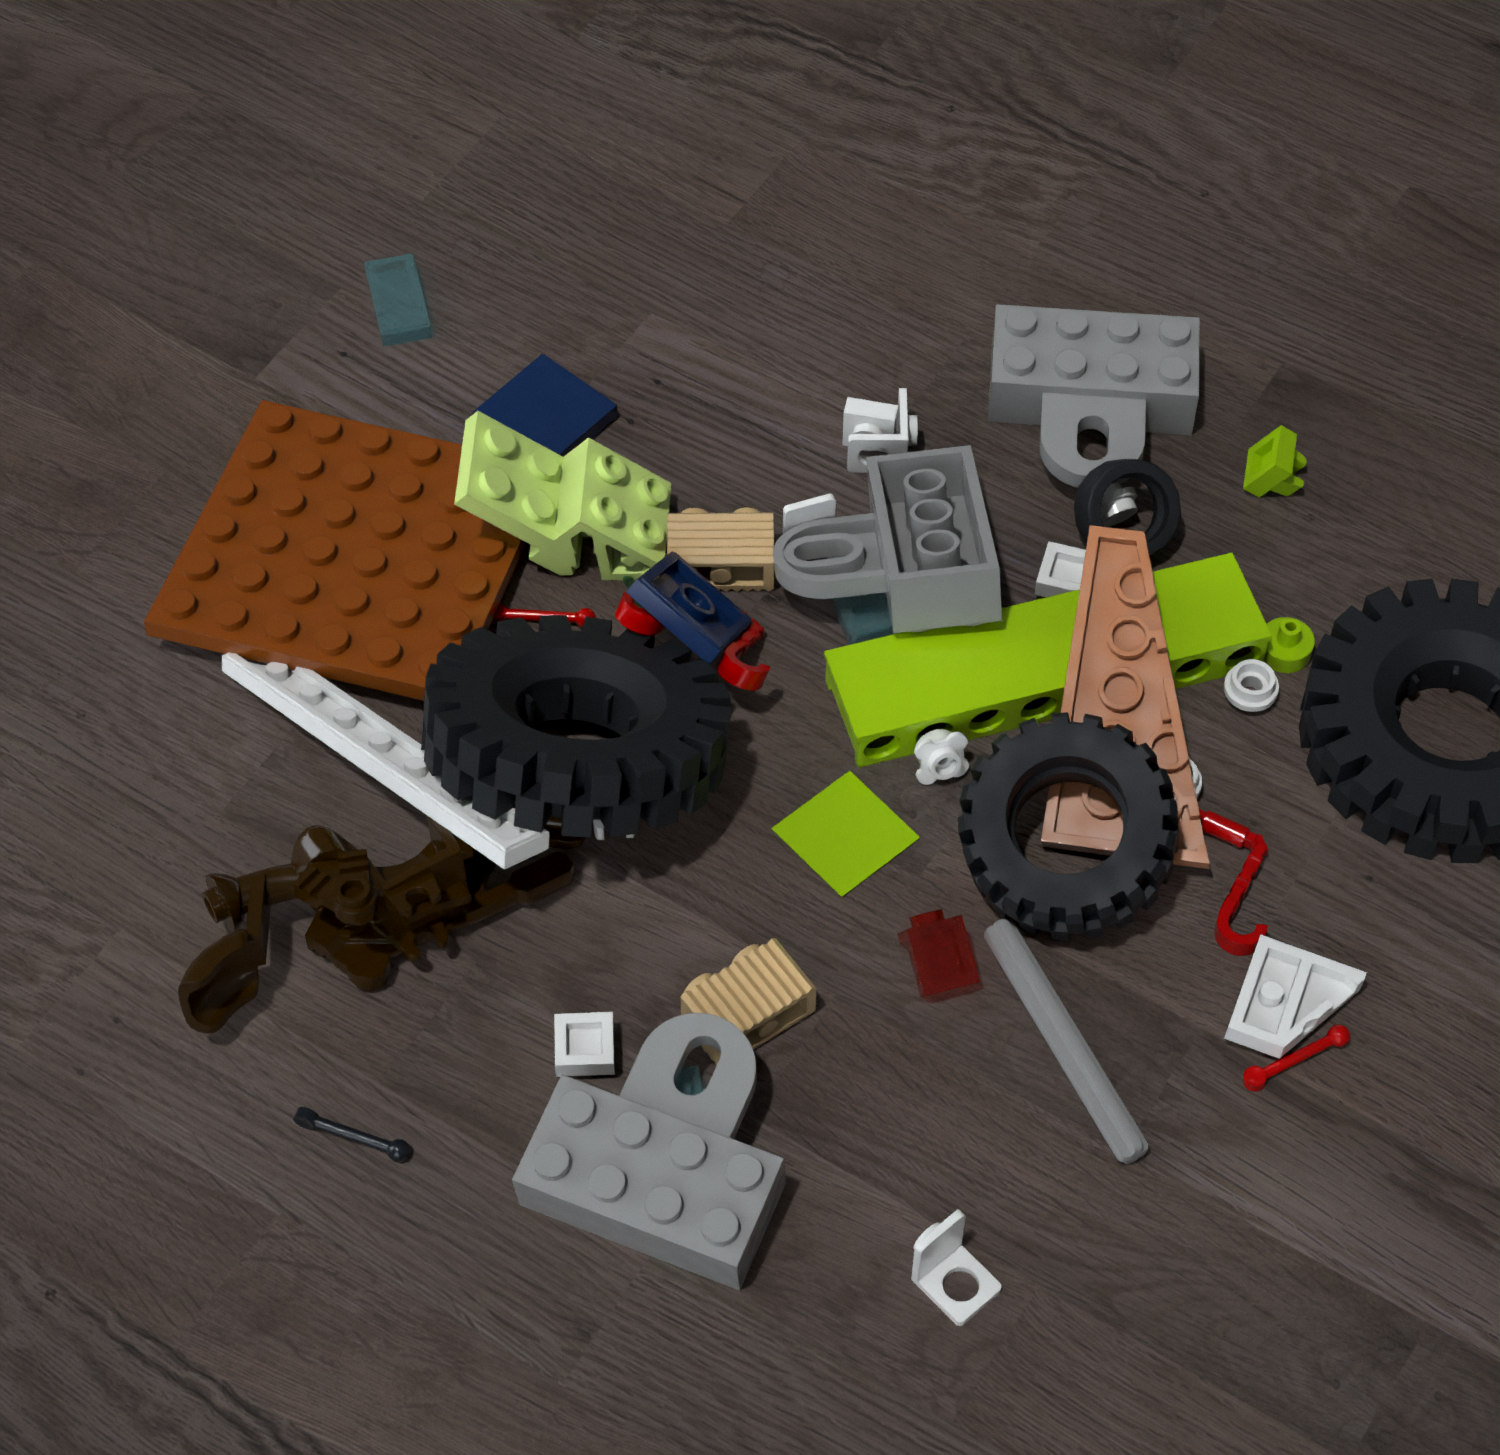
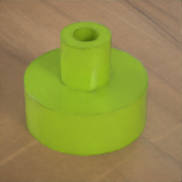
M1290 617L1276 618L1268 622L1267 626L1271 632L1272 639L1268 641L1264 662L1272 670L1280 673H1294L1305 668L1310 662L1315 644V638L1311 629L1302 621Z

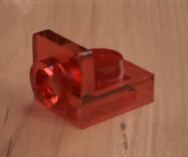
M942 909L910 917L912 928L897 933L900 945L905 943L907 945L921 998L980 982L962 915L945 919Z

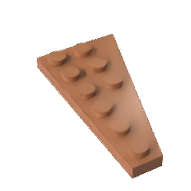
M1090 525L1061 713L1068 712L1070 722L1083 723L1085 713L1102 717L1103 727L1113 730L1115 725L1120 724L1133 732V741L1137 745L1146 743L1157 755L1158 766L1160 769H1166L1173 784L1174 799L1177 801L1179 844L1178 853L1174 855L1173 864L1210 869L1145 532ZM1063 782L1049 786L1041 836L1042 847L1111 856L1119 846L1123 834V817L1115 799L1102 789L1081 782Z

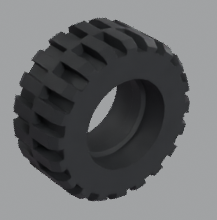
M1068 712L1051 714L1052 724L1038 727L1035 718L1019 724L1021 734L1012 739L1006 733L1001 734L991 743L993 749L991 756L988 759L984 756L978 757L971 768L973 780L971 784L963 785L959 802L962 808V815L958 817V832L962 843V851L974 884L982 897H987L991 901L993 910L1007 920L1010 918L1015 919L1019 922L1021 930L1033 935H1037L1040 930L1051 932L1053 940L1070 941L1071 933H1086V939L1089 940L1102 937V929L1116 924L1120 930L1134 922V912L1140 907L1148 910L1158 899V888L1162 883H1168L1174 869V855L1178 853L1179 826L1177 801L1174 799L1173 784L1166 769H1160L1157 763V755L1146 743L1137 745L1133 741L1132 731L1120 724L1115 725L1113 730L1103 727L1102 717L1086 713L1083 723L1070 722ZM1063 782H1081L1102 789L1115 799L1123 817V834L1120 844L1114 853L1098 866L1073 874L1049 872L1030 863L1021 852L1015 834L1016 819L1025 803L1042 789Z

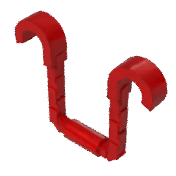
M624 592L615 612L616 619L623 626L643 635H656L666 628L647 610L637 606L634 603L635 600ZM751 618V625L742 636H739L726 647L717 667L718 674L725 681L749 691H757L762 688L771 667L762 663L759 666H750L739 660L740 656H743L763 636L764 627L758 621H754L755 619Z
M1199 809L1203 832L1239 848L1244 846L1251 851L1242 867L1241 873L1238 874L1231 887L1230 894L1226 896L1219 910L1214 929L1215 940L1223 950L1237 956L1251 955L1255 951L1260 935H1266L1268 925L1257 924L1256 929L1252 933L1241 935L1232 931L1229 927V922L1236 913L1241 898H1244L1252 878L1255 877L1260 868L1263 857L1267 855L1268 845H1266L1261 834L1257 835L1250 832V828L1210 810L1205 812Z

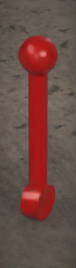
M500 602L491 624L497 625L499 621L521 617L524 620L539 621L540 616L567 615L569 623H577L580 628H583L585 618H596V615L589 608H582L577 612L507 609Z
M1333 1025L1326 1036L1264 1068L1259 1066L1248 1067L1243 1074L1244 1087L1253 1092L1261 1091L1265 1087L1268 1078L1331 1046H1345L1350 1040L1349 1029L1344 1025Z

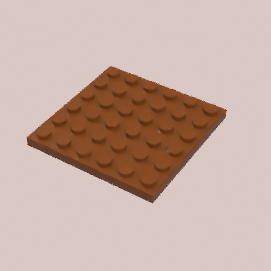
M261 400L144 620L146 635L223 654L227 652L235 653L244 659L261 663L287 664L288 669L295 670L296 667L311 669L325 678L424 701L426 675L430 664L437 663V654L450 642L461 646L463 634L479 627L489 630L527 542L454 505L462 444Z

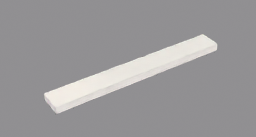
M230 652L222 655V672L434 821L447 828L451 833L504 870L549 849V832L546 829H543L540 833L514 826L515 808H511L495 820L472 809L473 795L460 800L454 798L441 787L442 775H431L424 762L425 750H421L420 743L315 671L302 667H296L295 670L288 669L287 664L278 662L261 663L244 659L238 654Z

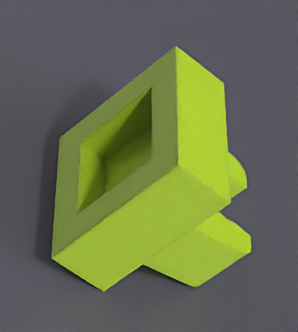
M1280 425L1248 449L1244 490L1260 498L1270 490L1284 496H1290L1304 486V481L1293 475L1306 466L1307 463L1306 458L1296 450V433Z

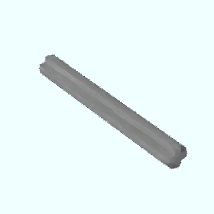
M1005 918L997 920L984 931L985 941L1116 1159L1125 1164L1135 1162L1148 1151L1146 1139L1015 924Z

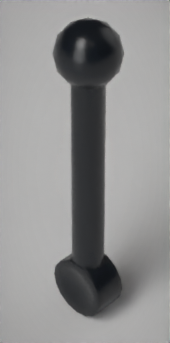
M299 1107L293 1118L297 1125L305 1129L313 1130L317 1128L386 1152L394 1162H403L410 1156V1145L403 1139H396L391 1142L319 1117L315 1111L306 1107Z

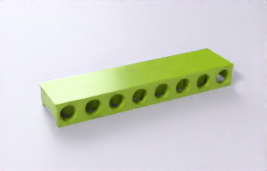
M1233 552L1152 572L1175 689L1226 677L1227 673L1234 666L1244 660L1255 659L1264 662L1268 641H1271L1272 635ZM1080 589L1001 608L1002 621L982 623L977 626L962 625L935 628L924 632H901L824 651V658L826 660L825 682L828 690L832 689L855 751L857 767L860 768L915 754V746L923 736L919 735V733L932 724L946 723L943 729L950 732H961L969 741L1020 728V723L1035 718L1037 724L1052 720L1051 714L1061 713ZM1249 646L1251 652L1241 658L1227 659L1233 652ZM1203 659L1201 664L1192 670L1185 672L1177 671L1179 667L1191 660ZM1050 697L1044 705L1036 709H1023L1026 704L1037 698ZM998 710L995 716L986 721L971 722L975 716L982 712ZM894 736L888 744L882 747H866L877 738Z

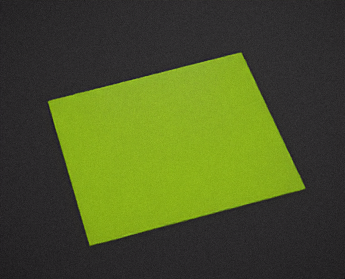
M851 771L845 773L771 828L841 897L920 839V836Z

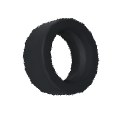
M1139 459L1106 461L1091 470L1078 487L1074 502L1076 527L1083 540L1087 543L1090 525L1104 527L1100 506L1104 492L1110 484L1123 478L1140 480L1147 486L1153 498L1154 512L1151 524L1145 531L1150 557L1163 549L1177 531L1181 515L1179 492L1171 477L1156 464Z

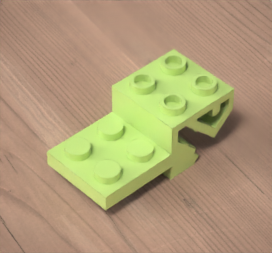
M480 411L475 412L465 420L454 505L529 543V560L560 576L573 575L575 569L580 567L583 537H592L594 543L593 554L596 553L601 580L629 581L637 580L665 557L667 513H669L671 482L590 438H587L563 457Z

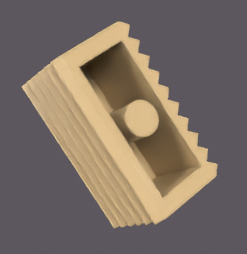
M745 507L737 509L733 513H708L700 508H688L681 513H667V555L672 551L676 552L718 590L722 589L727 592L732 589L738 592L743 589L748 592L754 589L759 592L764 589L769 592L774 589L773 512H760L757 509Z
M771 938L767 944H762L761 946L752 944L741 950L733 959L732 964L729 967H724L719 973H714L713 975L711 973H704L692 980L680 997L681 1015L707 1013L722 1017L737 1026L749 1040L752 1049H755L815 1012L817 988L776 938ZM701 1045L717 1066L721 1057L719 1051L712 1046Z

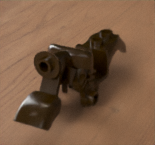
M427 816L431 837L429 844L412 859L402 864L388 867H375L368 858L367 849L358 850L341 835L328 827L320 825L307 827L296 840L290 864L259 870L237 878L219 873L206 875L208 890L202 892L204 904L215 923L224 921L232 933L223 936L205 948L186 970L178 988L179 1001L186 1023L190 1028L206 1034L215 1033L226 1024L228 1019L238 1009L257 996L259 989L258 966L266 965L270 909L273 904L293 899H300L309 904L316 912V915L305 934L307 948L312 952L317 950L318 955L323 958L327 956L335 967L348 973L349 980L360 990L375 991L383 987L387 982L391 971L390 959L403 954L409 961H419L421 954L417 946L434 939L439 948H445L449 944V932L484 920L517 903L528 906L570 885L574 877L573 862L566 853L554 852L512 872L510 880L484 892L489 876L497 864L429 816ZM550 817L544 827L549 832V847L573 849L582 845L586 837L562 836L561 818ZM248 913L246 930H237L245 919V914Z

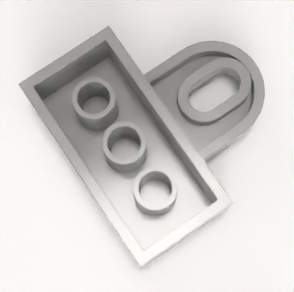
M996 304L991 351L988 422L1040 425L1039 451L1044 465L1057 479L1076 488L1079 487L1091 470L1106 461L1119 459L1142 460L1145 432L1192 435L1199 399L1200 318ZM1095 429L1105 435L1107 439V454L1105 457L1099 460H1088L1078 453L1077 435L1081 431ZM1129 478L1118 479L1114 483L1122 484Z
M971 445L866 457L871 513L824 518L801 523L782 534L773 548L776 579L781 586L796 595L813 599H832L886 592L893 633L924 632L935 628L962 625L977 626L982 623L1002 621L1000 567ZM844 556V557H840V558L814 560V561H805V560H809V559H818V558H826V557Z
M688 1013L665 1021L654 1029L645 1040L619 1096L561 1074L512 1178L519 1205L740 1291L786 1185L784 1158L734 1140L752 1100L757 1083L754 1051L744 1033L728 1020L707 1013ZM701 1045H709L716 1048L721 1057L706 1089L696 1095L681 1093L675 1084L689 1053L695 1047Z

